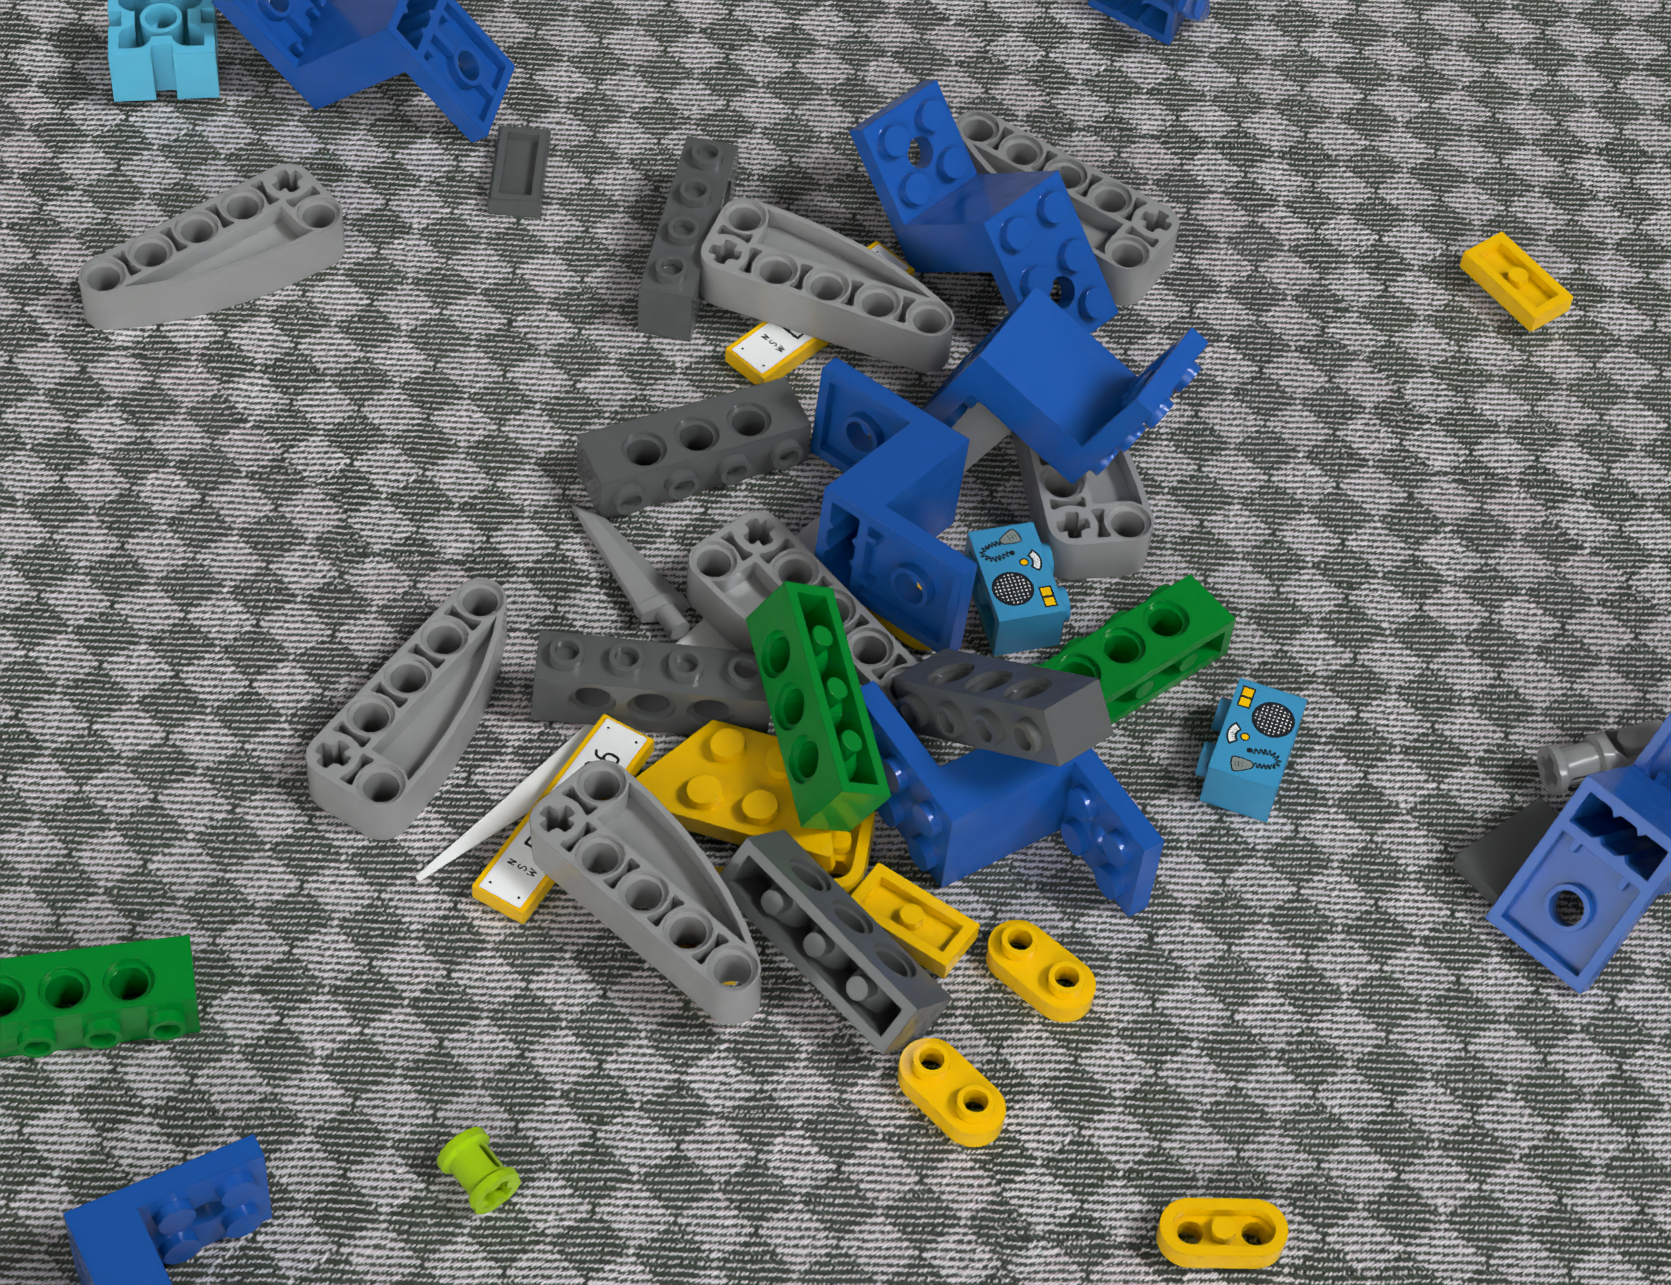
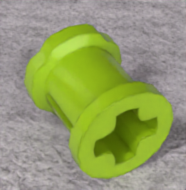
M472 1127L456 1135L444 1146L437 1157V1166L443 1173L454 1175L468 1193L470 1207L478 1215L491 1212L507 1201L516 1192L521 1180L513 1167H505L488 1146L490 1137L481 1127Z

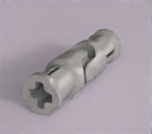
M1655 719L1630 727L1589 734L1584 737L1583 742L1558 747L1555 744L1541 746L1537 753V766L1545 790L1550 795L1564 794L1567 792L1568 787L1580 785L1588 774L1633 765L1663 721Z

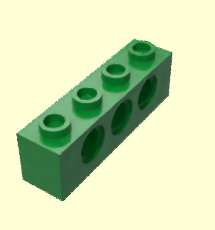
M1189 574L1173 585L1163 584L1149 595L1145 602L1130 611L1121 610L1116 612L1105 622L1102 628L1087 637L1079 636L1070 640L1060 650L1059 654L1041 665L1037 663L1031 665L1099 678L1112 725L1227 654L1236 618Z
M784 581L745 618L800 826L802 828L850 832L891 797L833 588Z
M190 935L0 958V1011H13L6 1016L0 1017V1058L20 1055L39 1058L48 1056L58 1050L81 1047L107 1049L116 1046L120 1042L150 1038L159 1041H169L177 1039L184 1034L201 1032ZM129 994H142L141 997L134 1000L121 999ZM66 1002H77L75 1006L70 1008H57Z

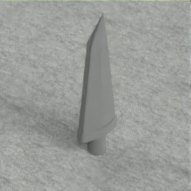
M571 504L583 528L633 607V612L642 623L659 622L673 640L684 637L690 630V624L681 614L689 607V602L684 595L679 593L605 517Z

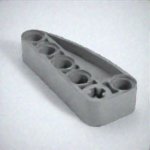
M972 110L959 116L956 125L977 174L1059 171L1115 305L1128 306L1137 303L1169 269L1173 260L1180 226L1178 216L1169 207L991 113Z
M292 163L274 166L86 262L81 267L78 278L84 317L90 325L101 330L151 326L226 309L299 282L336 264L342 259L345 253L343 209L339 202L302 166Z
M734 199L722 208L702 244L700 253L702 273L699 290L701 296L707 302L916 371L933 372L943 368L948 363L955 320L953 311L926 286L897 265L830 228L755 199Z
M1012 431L1011 434L1032 522H1034L1041 543L1047 542L1052 550L1054 559L1053 576L1065 580L1127 576L1141 570L1147 559L1154 528V518L1143 483L1129 450L1124 453L1119 450L1115 458L1099 475L1096 476L1089 470L1072 485Z
M763 511L744 514L703 539L691 549L687 568V600L719 634L740 651L754 652L745 618L784 581L833 588L860 686L874 680L897 710L898 697L892 678L918 664L917 660L777 517ZM862 662H870V663H873V664H869V665H868V664H865V663H862Z
M487 578L471 579L460 585L310 742L306 749L305 757L308 790L312 801L320 808L367 837L375 840H389L405 832L433 799L457 765L474 736L490 702L501 669L507 639V595L501 585ZM378 800H390L387 802H375Z
M596 760L582 766L533 807L529 817L532 855L535 864L541 871L711 1017L721 1023L731 1025L744 1023L754 1017L761 1003V964L747 924L729 889L706 854L683 825L646 787L614 761ZM607 798L609 800L599 801L596 799ZM598 870L609 871L608 873L603 874L592 873ZM644 906L653 908L648 911L635 910L638 907ZM688 943L698 945L697 947L690 949L678 947L682 944ZM729 981L743 983L741 986L736 987L723 985V983Z

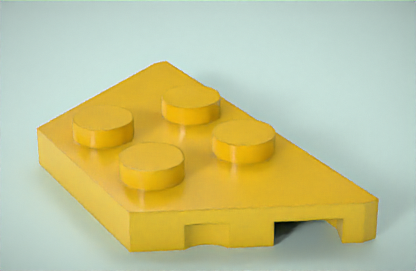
M711 720L636 777L688 831L742 845L747 837L785 830L823 869L832 871L835 866L832 830L802 828L800 826L776 736Z

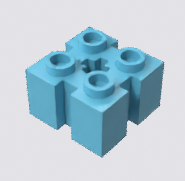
M108 0L110 25L108 27V60L114 102L156 100V92L177 90L178 99L220 98L218 25L216 7L211 3L212 0Z

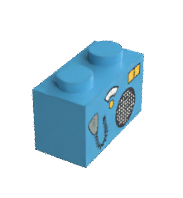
M1034 522L968 532L964 556L978 564L972 597L993 656L1059 645L1063 623L1070 619V601L1066 589L1056 585L1053 577L1054 559L1052 550L1047 542L1041 543Z
M1240 678L1233 699L1221 697L1211 727V730L1220 732L1217 743L1214 744L1208 741L1204 743L1195 771V775L1205 778L1199 801L1267 823L1308 699Z

